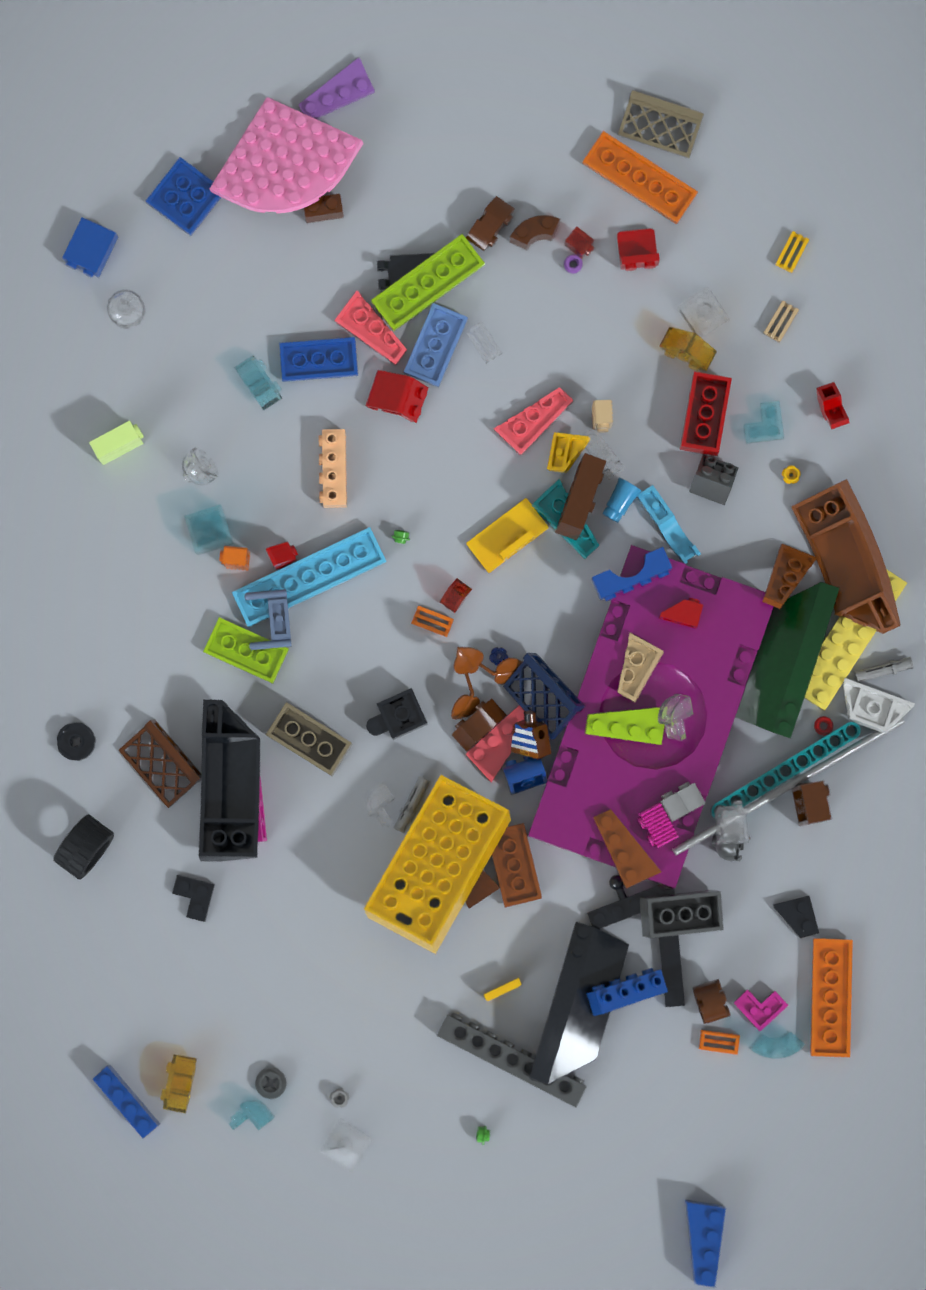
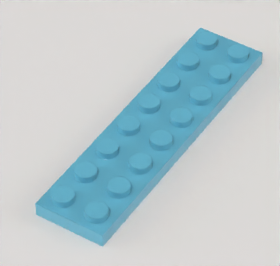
M369 527L235 590L232 594L247 626L251 627L269 618L268 599L246 600L244 598L245 593L286 589L289 609L387 561Z

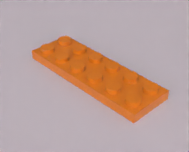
M604 131L582 162V164L675 224H678L698 194V191Z
M813 938L810 1056L850 1057L853 940Z

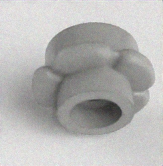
M336 1089L330 1095L332 1105L334 1107H345L348 1104L349 1094L344 1089Z

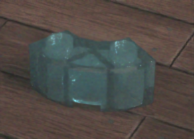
M253 355L234 367L263 410H266L282 399L279 393L281 391L280 386L276 381L272 382L264 371L267 368L261 359L257 360Z
M790 1031L776 1038L767 1037L760 1033L748 1049L766 1058L780 1059L797 1053L806 1044Z

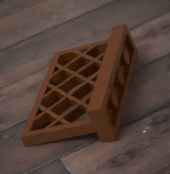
M155 719L146 723L145 727L119 749V752L167 808H170L195 784L201 781V772ZM146 731L151 736V744H141V735ZM130 745L137 746V757L130 756L125 750ZM141 746L151 747L150 758L140 757ZM154 747L162 748L164 751L163 759L153 758ZM140 760H150L149 771H142ZM153 760L163 761V772H153ZM167 761L174 762L176 773H166ZM153 774L162 775V786L154 785L152 782ZM166 775L176 776L175 787L165 786ZM179 776H186L191 783L187 787H178ZM165 789H175L174 798L170 802L165 797Z

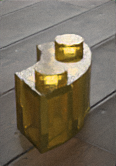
M174 1054L172 1062L168 1061L166 1073H169L166 1089L162 1090L160 1099L164 1101L163 1109L186 1113L196 1071V1058Z

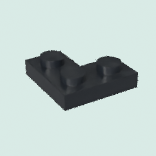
M177 875L172 894L191 898L186 917L206 922L215 884Z

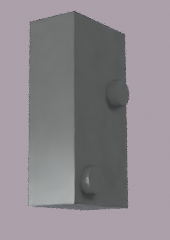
M706 890L639 897L643 937L657 938L724 930L721 891Z

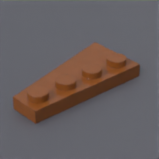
M781 544L762 602L780 609L812 567L817 557Z
M611 809L593 817L625 888H629L661 873L660 869Z

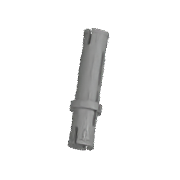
M911 657L897 661L889 660V663L854 671L856 681L859 683L889 674L896 675L897 672L914 669Z
M418 777L404 808L400 810L401 814L393 827L394 829L405 833L411 818L415 816L414 812L430 781L423 777Z

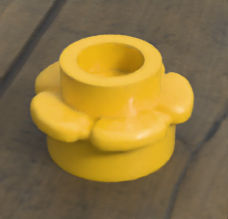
M793 465L787 466L782 471L783 480L788 484L797 483L801 476L800 470Z

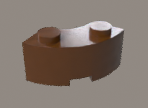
M496 196L484 209L481 218L476 220L466 239L483 251L489 246L493 247L498 240L496 236L504 225L508 226L512 221V213L515 208Z
M547 215L531 217L514 229L510 235L509 243L527 250L536 241H552L559 227L560 219Z
M492 698L486 703L482 701L475 707L477 711L466 721L462 719L455 725L456 730L452 736L466 752L507 716Z

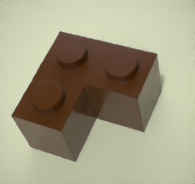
M340 194L321 196L317 202L304 207L307 223L344 218Z

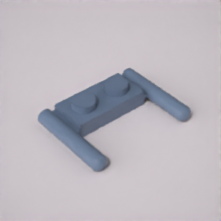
M286 589L245 593L244 598L246 600L268 599L272 641L252 642L249 644L250 650L292 647Z

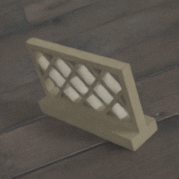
M632 90L618 135L689 158L704 113ZM632 104L640 106L643 113L633 118L630 113ZM656 111L661 119L650 123L646 114ZM645 116L649 125L639 130L634 120ZM674 117L679 125L668 129L664 120ZM662 121L667 131L656 135L652 126ZM633 122L637 131L632 134L624 133L625 125ZM688 122L696 124L694 132L686 135L682 125ZM650 127L655 137L649 140L643 139L640 132ZM680 127L685 137L674 141L670 132ZM668 133L673 143L667 146L661 145L658 138ZM684 139L689 144L687 153L679 151L676 145Z

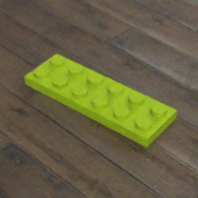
M461 234L374 297L371 302L391 329L395 331L482 268L485 263L465 236Z

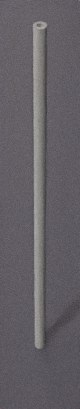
M904 719L899 720L888 732L904 724ZM879 731L871 733L672 849L674 854L677 856L885 734Z

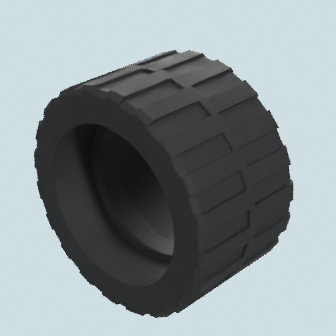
M88 814L73 827L54 855L53 861L80 880L90 872L105 853L113 840L114 832Z

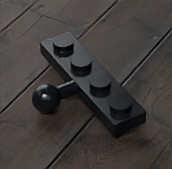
M614 875L610 878L609 885L612 889L616 890L619 901L587 912L592 927L601 929L640 914L639 897L663 895L660 885L626 897L620 875Z

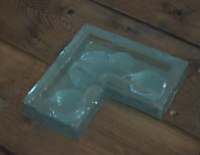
M780 401L760 403L762 422L743 425L746 444L784 439Z

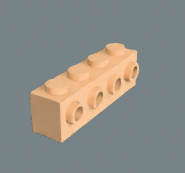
M345 429L322 430V435H319V446H322V454H319V465H323V473H319V484H323V491L319 492L320 503H323L324 508H347Z

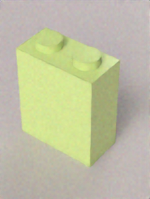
M128 421L89 443L98 460L105 465L142 445L141 438L144 436L137 424L133 425L131 421Z

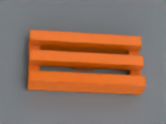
M418 606L411 624L447 637L454 619ZM420 611L432 615L434 617L440 618L442 620H445L449 623L447 625L434 619L423 616L420 614ZM417 619L425 620L446 630L445 632L418 622Z
M701 1030L699 1049L738 1055L740 1035ZM705 1034L735 1038V1042L705 1038ZM704 1042L734 1046V1050L704 1046Z

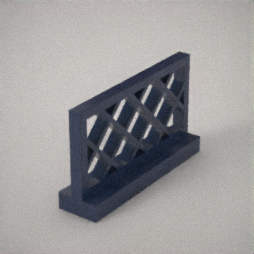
M526 653L522 664L503 687L525 711H535L536 713V707H544V718H539L536 713V721L542 722L544 720V723L547 725L549 738L554 740L574 715L584 709L585 705L537 653ZM527 666L531 669V678H524V669ZM515 680H519L520 692H515L510 687ZM524 680H531V691L524 692ZM536 680L543 682V691H536ZM536 693H543L544 705H536ZM548 693L555 695L556 704L548 705ZM524 694H532V705H527L524 702ZM560 706H565L570 711L565 718L560 716ZM548 707H556V718H549ZM549 720H556V729L553 733L549 729Z

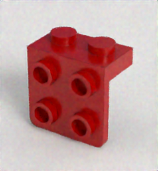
M654 229L618 232L617 241L621 270L632 271L643 267L645 269H652L659 265L660 259L659 253H657Z

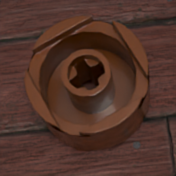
M719 979L693 987L695 1000L704 1024L731 1016L728 1006H724L727 1000L724 991H720L722 987Z

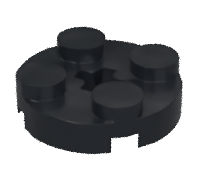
M71 723L65 725L59 731L57 746L63 757L69 760L81 761L89 757L94 751L96 737L87 725ZM79 736L81 744L73 747L72 738H78Z

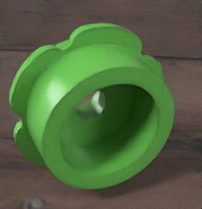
M394 530V535L391 536L395 538L394 542L406 544V541L410 540L409 532L403 530Z
M478 1126L476 1142L484 1145L485 1141L489 1142L490 1130L486 1126Z

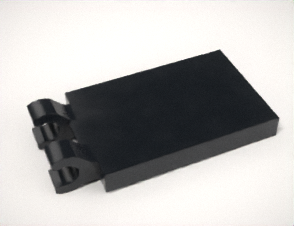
M435 253L390 256V261H377L378 271H388V279H378L379 290L387 289Z

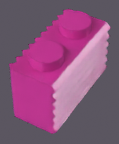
M661 803L639 813L640 818L637 820L642 829L646 828L650 834L647 838L651 846L655 845L659 848L679 837Z

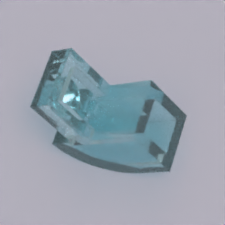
M249 1100L239 1105L244 1112L241 1113L239 1110L230 1117L232 1122L229 1125L234 1130L249 1118L254 1126L260 1130L273 1120L275 1116L264 1103L257 1100Z

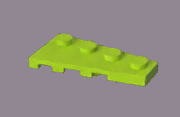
M667 706L588 714L585 734L661 745Z

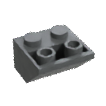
M703 454L689 492L725 505L739 467L720 461L713 456Z

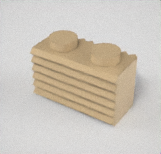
M611 400L593 401V430H597L598 433L608 432V429L612 427L613 401Z

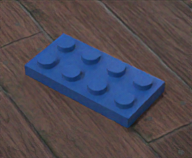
M355 337L279 343L283 382L358 376Z

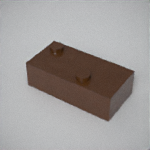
M584 453L578 464L555 533L574 540L578 539L583 531L589 512L592 513L596 502H593L598 484H601L604 477L603 470L606 460Z
M819 781L792 788L799 826L832 820L827 796H830L828 784L825 785L824 781Z

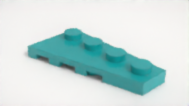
M560 479L532 504L536 511L555 530L568 496V492L565 491ZM587 524L584 525L583 531L577 540L561 535L584 559L599 547Z

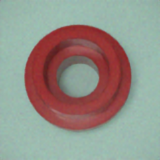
M826 716L819 717L814 723L815 731L823 736L830 734L834 727L833 721ZM822 722L826 723L827 728L825 730L821 729L820 724Z

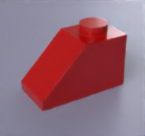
M288 542L266 548L276 571L297 561L295 556L298 553L294 545L290 546Z
M684 599L661 612L659 619L696 629L703 604H700L698 599Z

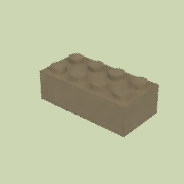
M287 702L266 733V736L332 777L353 745L350 741Z

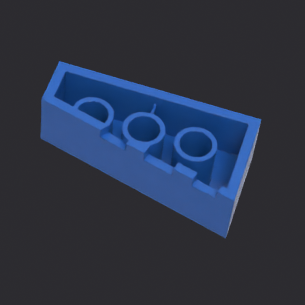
M685 1200L695 1285L715 1287L726 1208L723 1205Z

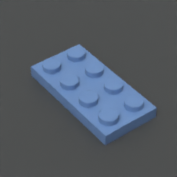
M433 303L405 367L404 374L439 388L468 317Z

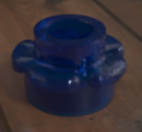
M502 647L493 648L489 655L490 661L498 666L501 661L508 658L507 651Z

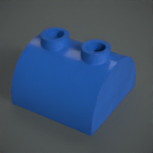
M524 756V761L517 763L516 760H510L505 763L506 767L503 768V772L511 795L547 783V776L541 758Z

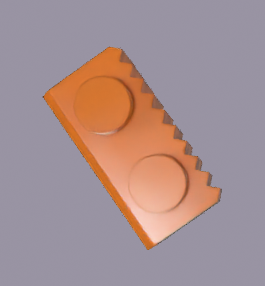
M224 546V550L220 551L219 561L227 569L230 568L232 570L234 568L235 570L242 569V571H248L250 551L244 547Z

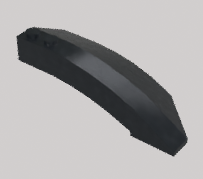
M203 699L200 861L221 862L257 858L260 737L223 700Z
M579 922L575 923L529 1077L530 1080L548 1085L558 1078L579 1069V1067L596 1060L610 1012L593 1016L587 993L593 991L592 987L604 984V987L610 986V981L620 979L629 947L628 943L595 927Z

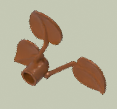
M457 647L454 670L458 674H465L470 695L464 694L457 699L451 712V718L456 720L468 717L476 712L475 707L480 704V699L474 696L468 673H475L479 668L478 666L495 676L494 681L497 684H505L523 661L517 658H507L498 664L496 671H492L481 663L484 655L480 650L470 647Z

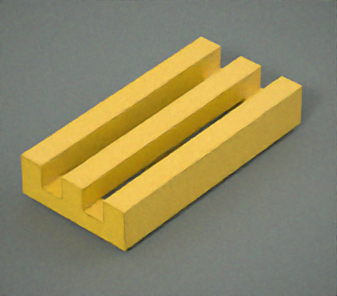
M792 231L775 265L792 273L809 238L802 237L803 235H798L795 231ZM796 238L797 240L794 246L792 247L785 263L782 264L781 261L792 239ZM802 241L804 243L800 248L790 268L787 265L789 264L799 242Z
M516 978L483 995L486 1001H490L521 986L519 978Z

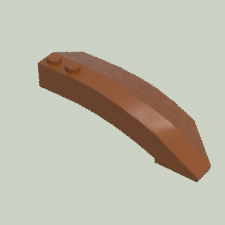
M843 480L791 506L815 557H817L816 560L825 583L839 587L834 604L835 615L851 619L852 622L876 629L877 632L882 634L901 626L892 585L881 552L848 480Z

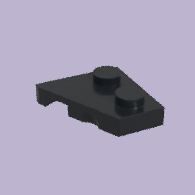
M810 896L773 904V908L783 917L799 938L819 934Z

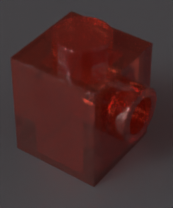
M577 226L567 237L564 244L581 259L585 255L589 256L595 248L593 246L594 239Z
M456 578L448 587L440 603L455 613L462 606L472 588Z

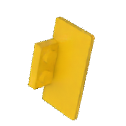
M525 498L469 540L466 545L485 570L491 573L545 532L549 526L529 500Z

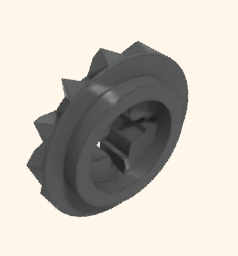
M271 1067L263 1069L255 1080L257 1092L267 1099H275L281 1096L285 1091L287 1083L285 1075L279 1069ZM267 1077L271 1080L278 1078L274 1083L275 1089L271 1086L264 1088L268 1083Z

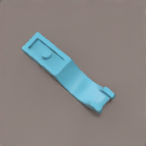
M653 485L637 496L658 526L668 545L684 564H687V560L693 556L701 555L697 547L684 534L674 514Z

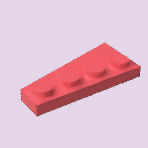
M358 291L354 293L335 319L337 324L394 365H397L407 351L406 347L386 326L384 321L375 313Z
M559 387L535 404L525 408L519 414L493 428V430L519 455H522L568 408L573 399Z
M520 705L465 754L491 783L511 754L513 725L524 720L525 710Z

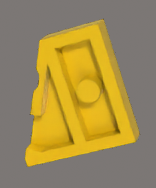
M554 432L547 470L567 473L589 443L590 437Z

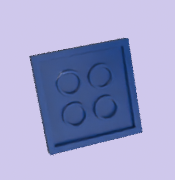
M179 157L146 199V203L191 236L221 197L210 191V187L213 184L212 180Z

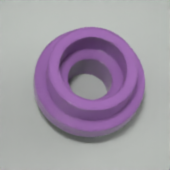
M573 254L565 258L564 268L567 272L575 274L582 269L583 262L578 255ZM575 262L577 266L571 267L570 263Z

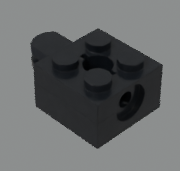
M410 688L377 703L381 714L370 718L367 721L366 728L373 736L389 731L392 739L395 740L428 725L413 689Z

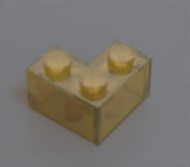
M673 327L668 328L659 345L665 351L664 354L672 359L677 357L689 363L688 367L695 371L699 369L707 371L717 353L713 347L696 333Z

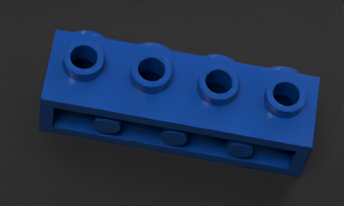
M653 968L643 970L640 976L634 973L625 976V981L621 982L620 979L609 982L610 986L604 987V984L592 987L593 991L587 993L593 1016L605 1014L668 992L661 969L653 971Z

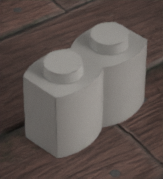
M687 782L679 786L680 791L675 794L670 791L661 796L663 800L659 803H661L671 822L706 804L695 783L690 785Z

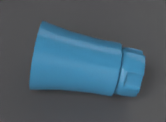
M619 477L615 489L606 504L607 507L602 514L618 523L642 490Z

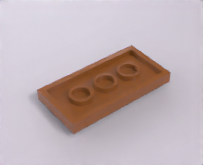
M522 823L507 827L492 853L504 907L542 899L525 825Z

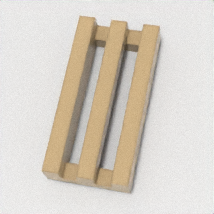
M783 300L763 334L780 343L799 309L792 307L791 304H787ZM782 308H786L783 316L781 317L780 321L775 327L773 333H770L769 330L771 329L772 325L777 319ZM789 311L793 312L780 336H775Z

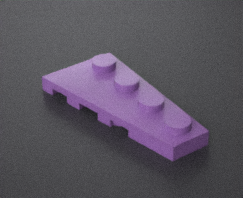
M357 58L299 104L301 112L317 119L375 93L360 58Z

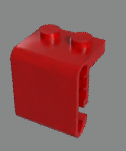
M377 370L365 406L376 411L382 409L381 411L385 413L399 415L410 422L417 423L429 387L410 376Z

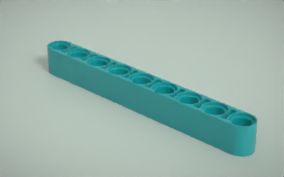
M855 722L844 724L726 796L711 807V816L716 820L728 817L856 739L860 734L859 725ZM848 726H852L855 729L854 736H849L846 733ZM831 736L838 738L839 744L837 746L830 744ZM815 746L822 748L823 753L821 756H816L813 753ZM798 756L805 757V766L797 764ZM782 766H787L790 769L788 776L781 774L780 769ZM766 776L773 778L774 783L772 786L765 785L764 778ZM749 786L756 787V796L748 794L747 789ZM733 796H738L741 800L738 807L733 806L731 803ZM716 806L724 808L723 816L719 817L715 814L714 809Z

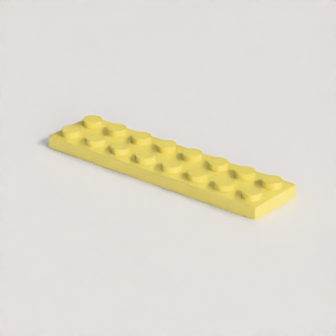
M887 570L896 601L907 582ZM839 616L822 643L805 699L825 711L843 684L844 678L848 676L874 636L876 629L852 622L851 619Z

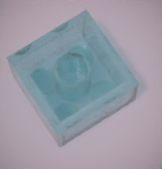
M221 505L184 516L197 555L234 544Z

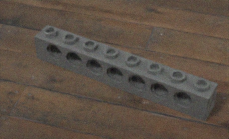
M452 1013L451 1016L447 1014L437 1034L438 1037L577 1107L587 1087L583 1084V1079L575 1075L573 1078L564 1075L548 1085L530 1080L531 1073L525 1072L524 1066L529 1062L534 1063L535 1059L531 1057L532 1053L524 1049L521 1051L514 1049L515 1044L504 1040V1042L497 1040V1035L490 1031H487L486 1034L479 1031L480 1026L472 1022L469 1025L462 1022L463 1018L455 1013ZM457 1027L465 1028L466 1035L459 1038L455 1035ZM474 1036H481L483 1038L481 1046L473 1045L472 1039ZM496 1044L501 1048L498 1055H492L489 1052L492 1045ZM513 1053L518 1056L517 1063L509 1064L507 1062L509 1054ZM566 1080L570 1083V1088L567 1091L559 1089L561 1081Z

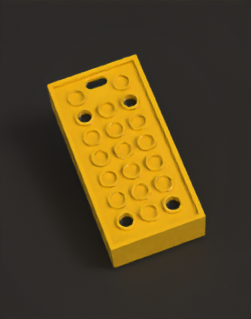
M440 775L364 907L367 917L436 954L511 821L509 810Z

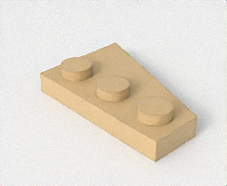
M630 633L618 693L636 702L664 651Z

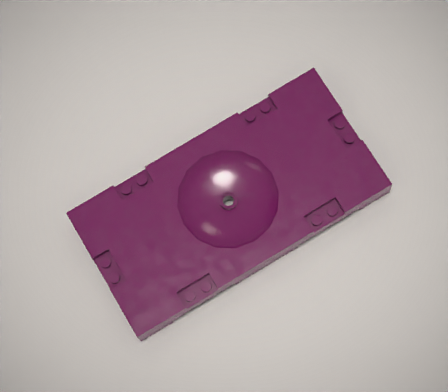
M631 545L620 577L627 578L637 575L644 566L645 554L650 551ZM668 558L672 566L668 576L661 579L658 576L651 579V583L641 586V584L633 586L634 590L623 594V591L615 594L616 598L611 600L577 696L585 707L581 712H577L567 724L528 837L616 868L593 817L611 809L660 869L661 873L648 878V880L674 889L676 888L689 849L677 856L672 849L694 836L704 805L671 822L679 837L659 848L655 845L651 846L647 838L650 834L646 828L642 829L637 820L640 818L639 813L658 804L663 800L661 796L672 791L675 794L680 791L678 787L687 782L690 785L695 783L704 801L706 800L774 606L762 602L765 594L764 591L724 577L721 578ZM684 599H698L700 604H703L696 629L659 619L661 612ZM630 633L664 651L636 702L618 693ZM667 706L661 745L585 734L588 714Z

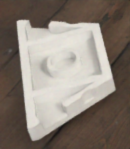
M844 678L843 689L848 719L851 722L886 734L915 705V703Z

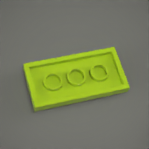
M219 617L203 652L273 684L289 648L250 650L249 644L252 642L271 640Z

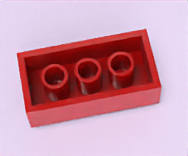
M694 371L680 450L718 456L732 378Z

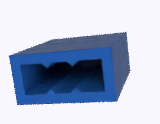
M82 217L62 257L66 262L65 265L74 270L79 268L83 270L82 273L93 278L94 275L100 277L118 239V235L116 232Z

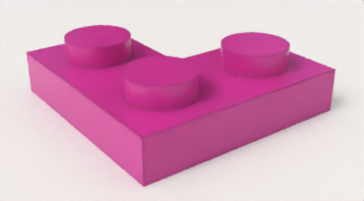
M746 990L733 1002L759 1032L788 1006L776 991L772 992L760 1003L749 990Z

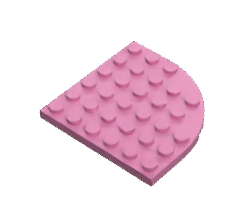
M267 97L211 185L210 191L239 206L260 213H265V211L276 213L296 211L317 202L319 197L327 191L329 193L345 175L364 143L357 137Z

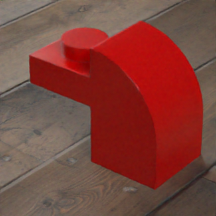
M835 382L816 388L822 415L825 421L827 420L830 428L834 429L849 424V417L842 406L841 394Z

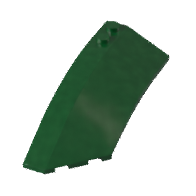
M819 582L788 598L780 609L773 607L735 716L736 718L791 739L826 634L839 587Z

